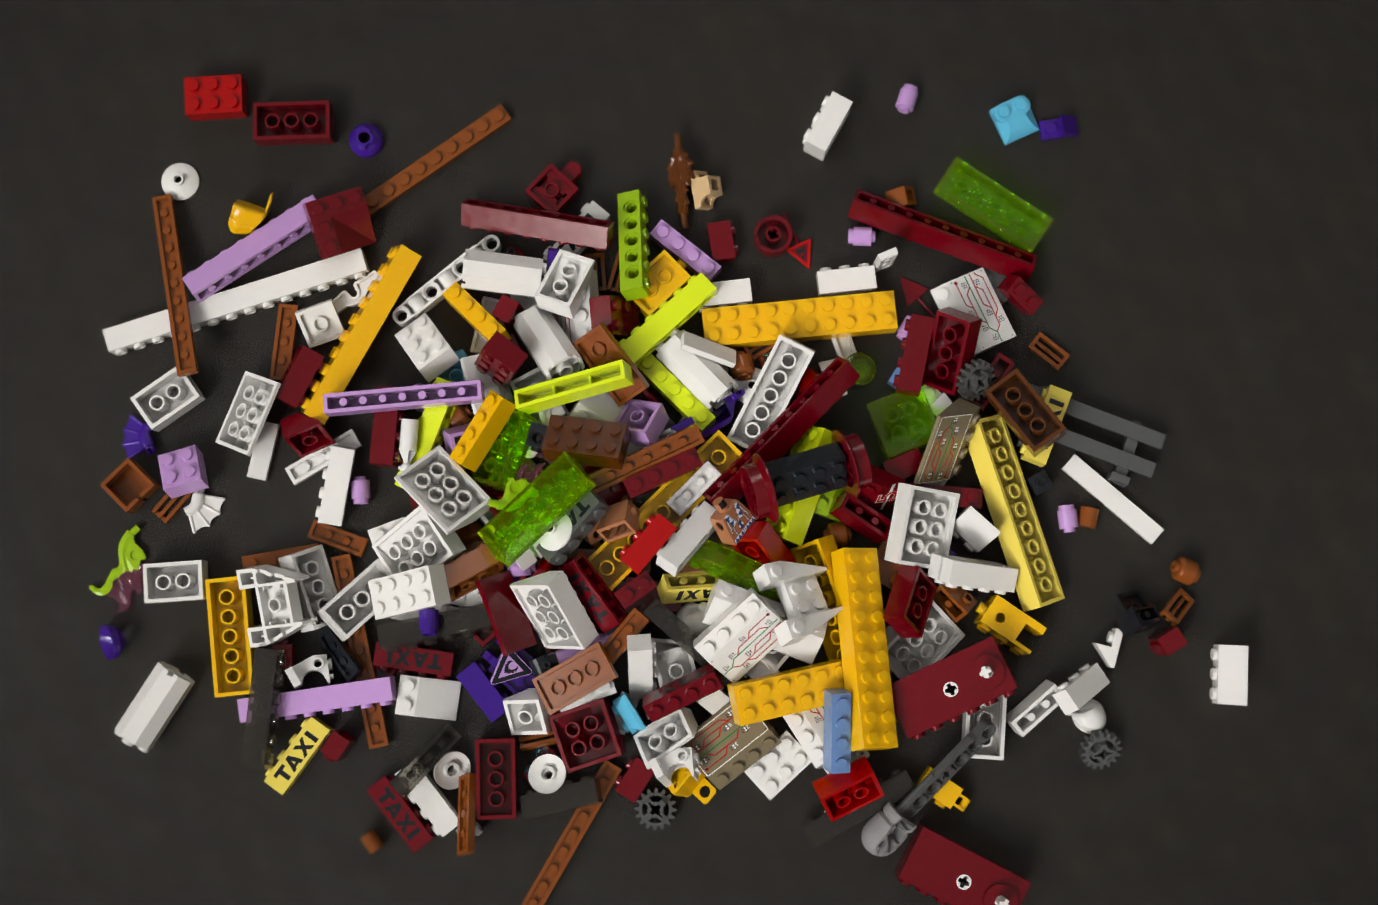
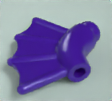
M129 414L128 424L123 428L125 438L122 444L126 449L127 458L132 459L143 451H146L149 455L155 453L157 448L151 436V428L133 414Z

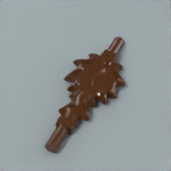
M674 133L675 148L673 149V154L670 155L671 162L666 167V171L669 173L667 181L670 182V188H674L676 192L674 203H678L677 210L678 214H680L681 229H689L688 213L690 212L688 204H690V201L687 197V191H689L687 186H691L690 179L695 178L692 170L695 162L688 158L689 153L685 152L682 147L681 133Z

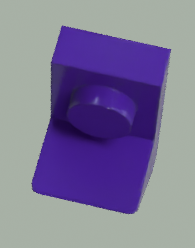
M1062 114L1058 119L1038 122L1041 142L1079 136L1075 116Z

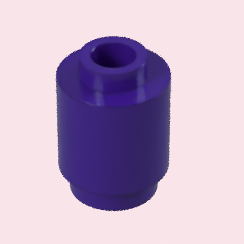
M435 607L420 610L419 631H421V635H437L439 630V610H436Z

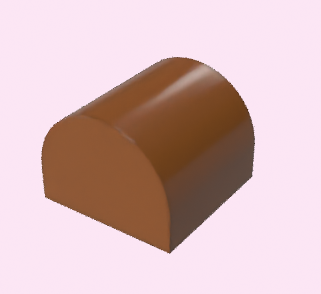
M1079 506L1077 516L1079 526L1096 529L1100 510Z
M374 829L360 838L370 854L384 846V843Z

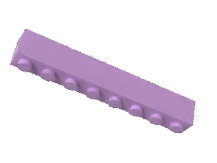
M313 194L302 199L294 207L288 208L280 216L271 219L261 228L254 230L244 239L238 240L233 246L221 251L219 255L211 260L205 261L197 269L188 272L182 280L198 303H201L311 232L302 204L316 200Z
M481 380L323 394L324 414L329 417L483 403L485 400L484 383Z
M395 676L237 699L240 723L247 722V726L259 724V720L266 719V723L276 722L278 717L284 716L285 720L296 719L297 714H304V717L316 716L317 711H323L324 715L335 713V709L342 708V712L354 710V706L361 705V709L371 708L373 703L380 702V706L391 705L392 700H397Z

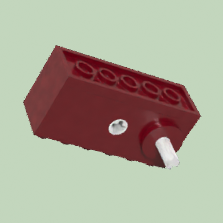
M991 636L892 683L894 711L907 739L913 737L914 740L926 736L925 731L929 729L934 732L945 727L943 723L948 720L950 724L963 718L961 714L967 712L968 715H971L981 710L979 706L983 704L990 706L999 702L998 697L1002 695L1007 698L1016 694V689L1019 688V685L996 638ZM951 686H956L957 688L954 690V693H950L948 690Z
M918 823L894 871L900 883L907 887H910L911 884L914 885L919 893L927 897L929 894L933 895L932 898L942 905L947 903L950 905H1021L1031 885V882L1024 877Z

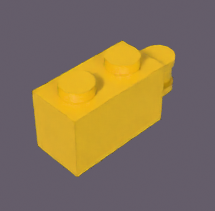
M927 766L915 785L917 786L933 768ZM950 780L933 796L936 799L934 803L942 809L945 807L951 809L952 806H955L962 812L965 811L971 800L961 794L964 789ZM958 797H961L962 800L959 803V805H957L955 802L958 799Z

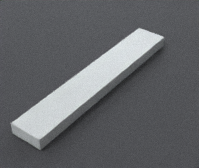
M1073 454L1061 468L1149 544H1153L1164 531L1160 525L1076 454Z

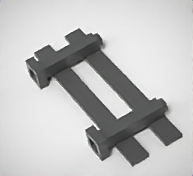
M1030 384L1039 396L1043 388H1047L1046 386L1038 387ZM1070 399L1065 414L1123 435L1125 439L1120 450L1066 429V434L1057 440L1056 443L1114 464V471L1107 474L1106 481L1122 488L1128 486L1131 478L1127 477L1128 470L1152 478L1156 463L1138 457L1134 453L1138 441L1161 450L1166 434L1144 427L1143 423L1132 420L1131 422ZM1018 438L1015 447L1020 449L1022 442Z

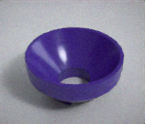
M364 123L356 126L351 131L349 144L357 156L372 158L382 150L384 137L375 125ZM363 133L370 135V140L366 143H362L359 140L360 135Z
M111 624L101 626L99 639L103 654L108 660L118 658L126 647L124 633Z

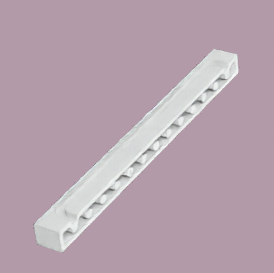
M361 248L216 293L201 303H198L197 300L189 302L193 332L201 330V327L206 325H218L219 321L225 319L227 321L237 319L238 315L244 313L245 315L253 314L256 312V309L272 308L275 306V303L291 302L297 296L307 297L316 290L319 292L330 289L329 286L335 284L337 286L345 285L348 283V280L354 278L355 280H360L370 273L364 251ZM168 309L102 330L108 352L116 354V356L124 355L130 349H143L146 347V344L152 342L153 344L164 342L165 338H172Z

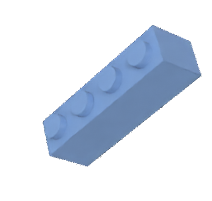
M844 688L824 689L823 768L830 774L850 773L851 693Z

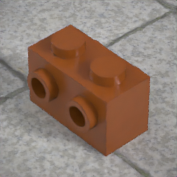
M938 583L934 601L957 623L970 612L977 601L970 593L962 589V586L950 588L946 587L945 584Z

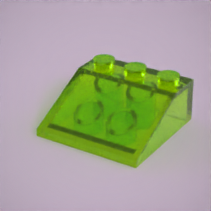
M922 386L918 397L894 393L866 404L886 461L928 444L936 419Z

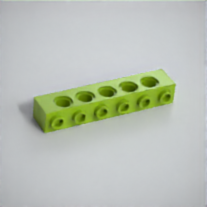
M637 189L617 194L620 292L626 301L649 297V289L651 288V282L648 277L650 264L647 260V256L650 255L647 244L649 232L646 228L648 215L645 208L648 207L646 196H643L640 190Z

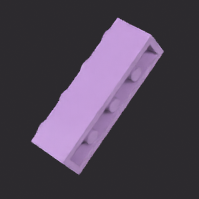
M662 219L650 232V239L663 250L665 249L676 260L680 258L687 265L686 268L696 276L702 273L710 282H713L721 272L722 266Z

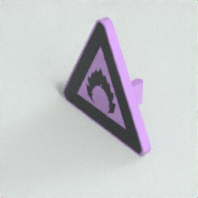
M516 653L504 657L501 654L490 682L492 685L529 675L532 673V670Z

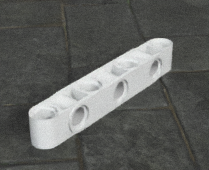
M488 235L469 249L500 253L502 244L497 236ZM491 241L497 242V246L494 249L488 248V244ZM464 252L409 296L405 302L393 311L394 321L399 326L406 327L444 299L442 294L453 283L457 282L460 285L465 281H462V273L458 272V268L463 265L464 256H469V254ZM431 289H437V294L434 297L428 296V292ZM401 313H407V318L404 321L398 320Z

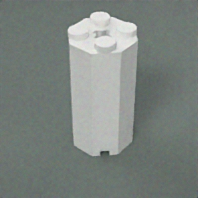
M465 249V254H469V256H464L462 281H465V284L461 283V288L535 298L534 295L541 284V276L546 274L547 263H543L541 258Z
M535 304L515 316L514 329L547 381L579 372L580 369L583 371L585 365L581 356L551 312L540 309Z
M676 329L671 333L670 339L666 343L662 342L656 348L658 352L656 358L710 412H713L712 407L718 409L724 404L723 399L733 394L731 389L734 388L736 390L738 384L717 362L681 349V335L685 330L680 331Z
M163 661L158 662L115 727L114 733L123 738L121 741L130 747L132 745L138 746L139 750L148 753L154 747L195 681L184 673L183 675L180 673L178 668Z

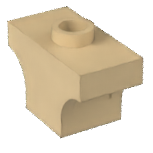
M694 170L695 178H691L690 182L695 209L707 211L713 209L715 199L723 195L720 176L708 175L705 171Z

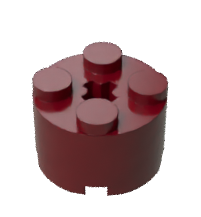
M770 215L761 219L754 230L753 241L755 248L766 257H780L791 245L793 237L791 226L785 218L778 215ZM773 233L776 234V238L770 239Z

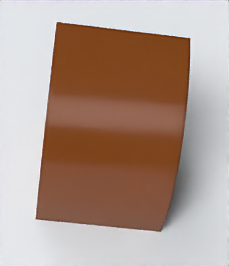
M904 185L885 192L887 200L909 208L917 205L914 187Z

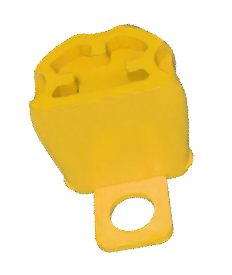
M274 192L270 194L266 208L237 199L232 206L228 221L230 231L233 234H251L268 215Z
M684 767L674 771L671 778L673 784L667 787L675 796L689 797L694 794L703 804H708L717 793V789L705 778L706 775L702 770L701 775H698L699 780L696 781L689 769ZM703 786H708L710 789V794L706 798L700 794Z

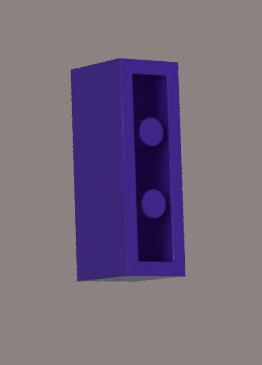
M474 661L456 677L493 723L506 713L503 699L509 696L506 693L502 694L498 689L500 687L499 683L491 684V679L486 674L488 670L482 662Z

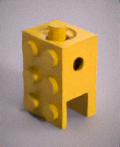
M665 249L649 263L650 272H648V277L651 282L649 297L632 300L640 308V313L645 318L651 313L655 314L660 310L659 306L666 300L670 301L674 297V292L680 287L683 289L691 278L684 270L687 265L680 258L676 261Z
M999 595L990 596L986 603L981 601L975 610L979 613L974 620V623L977 625L976 628L984 634L990 633L999 644H1006L1010 647L1008 650L1017 656L1030 655L1032 652L1016 641L1023 628L1034 636L1043 635L1047 629Z

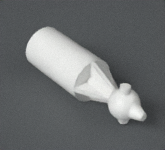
M401 419L399 451L404 462L401 466H398V470H401V472L411 465L410 461L417 451L419 420Z

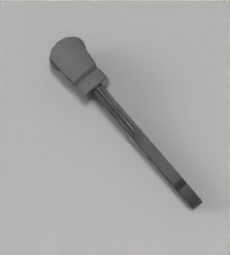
M990 719L981 720L971 730L972 732L967 734L898 806L888 801L884 805L883 811L876 813L866 823L862 830L861 841L867 851L873 855L884 857L893 853L907 838V833H912L917 828L912 818L982 747L983 743H986L994 735L996 726Z

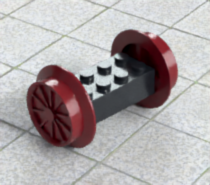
M834 430L832 433V443L766 463H764L758 453L753 454L751 463L740 466V480L745 500L752 516L756 520L768 517L771 522L777 523L779 519V506L843 487L851 498L857 499L860 495V489L871 486L872 472L866 449L856 433L844 436L841 431Z

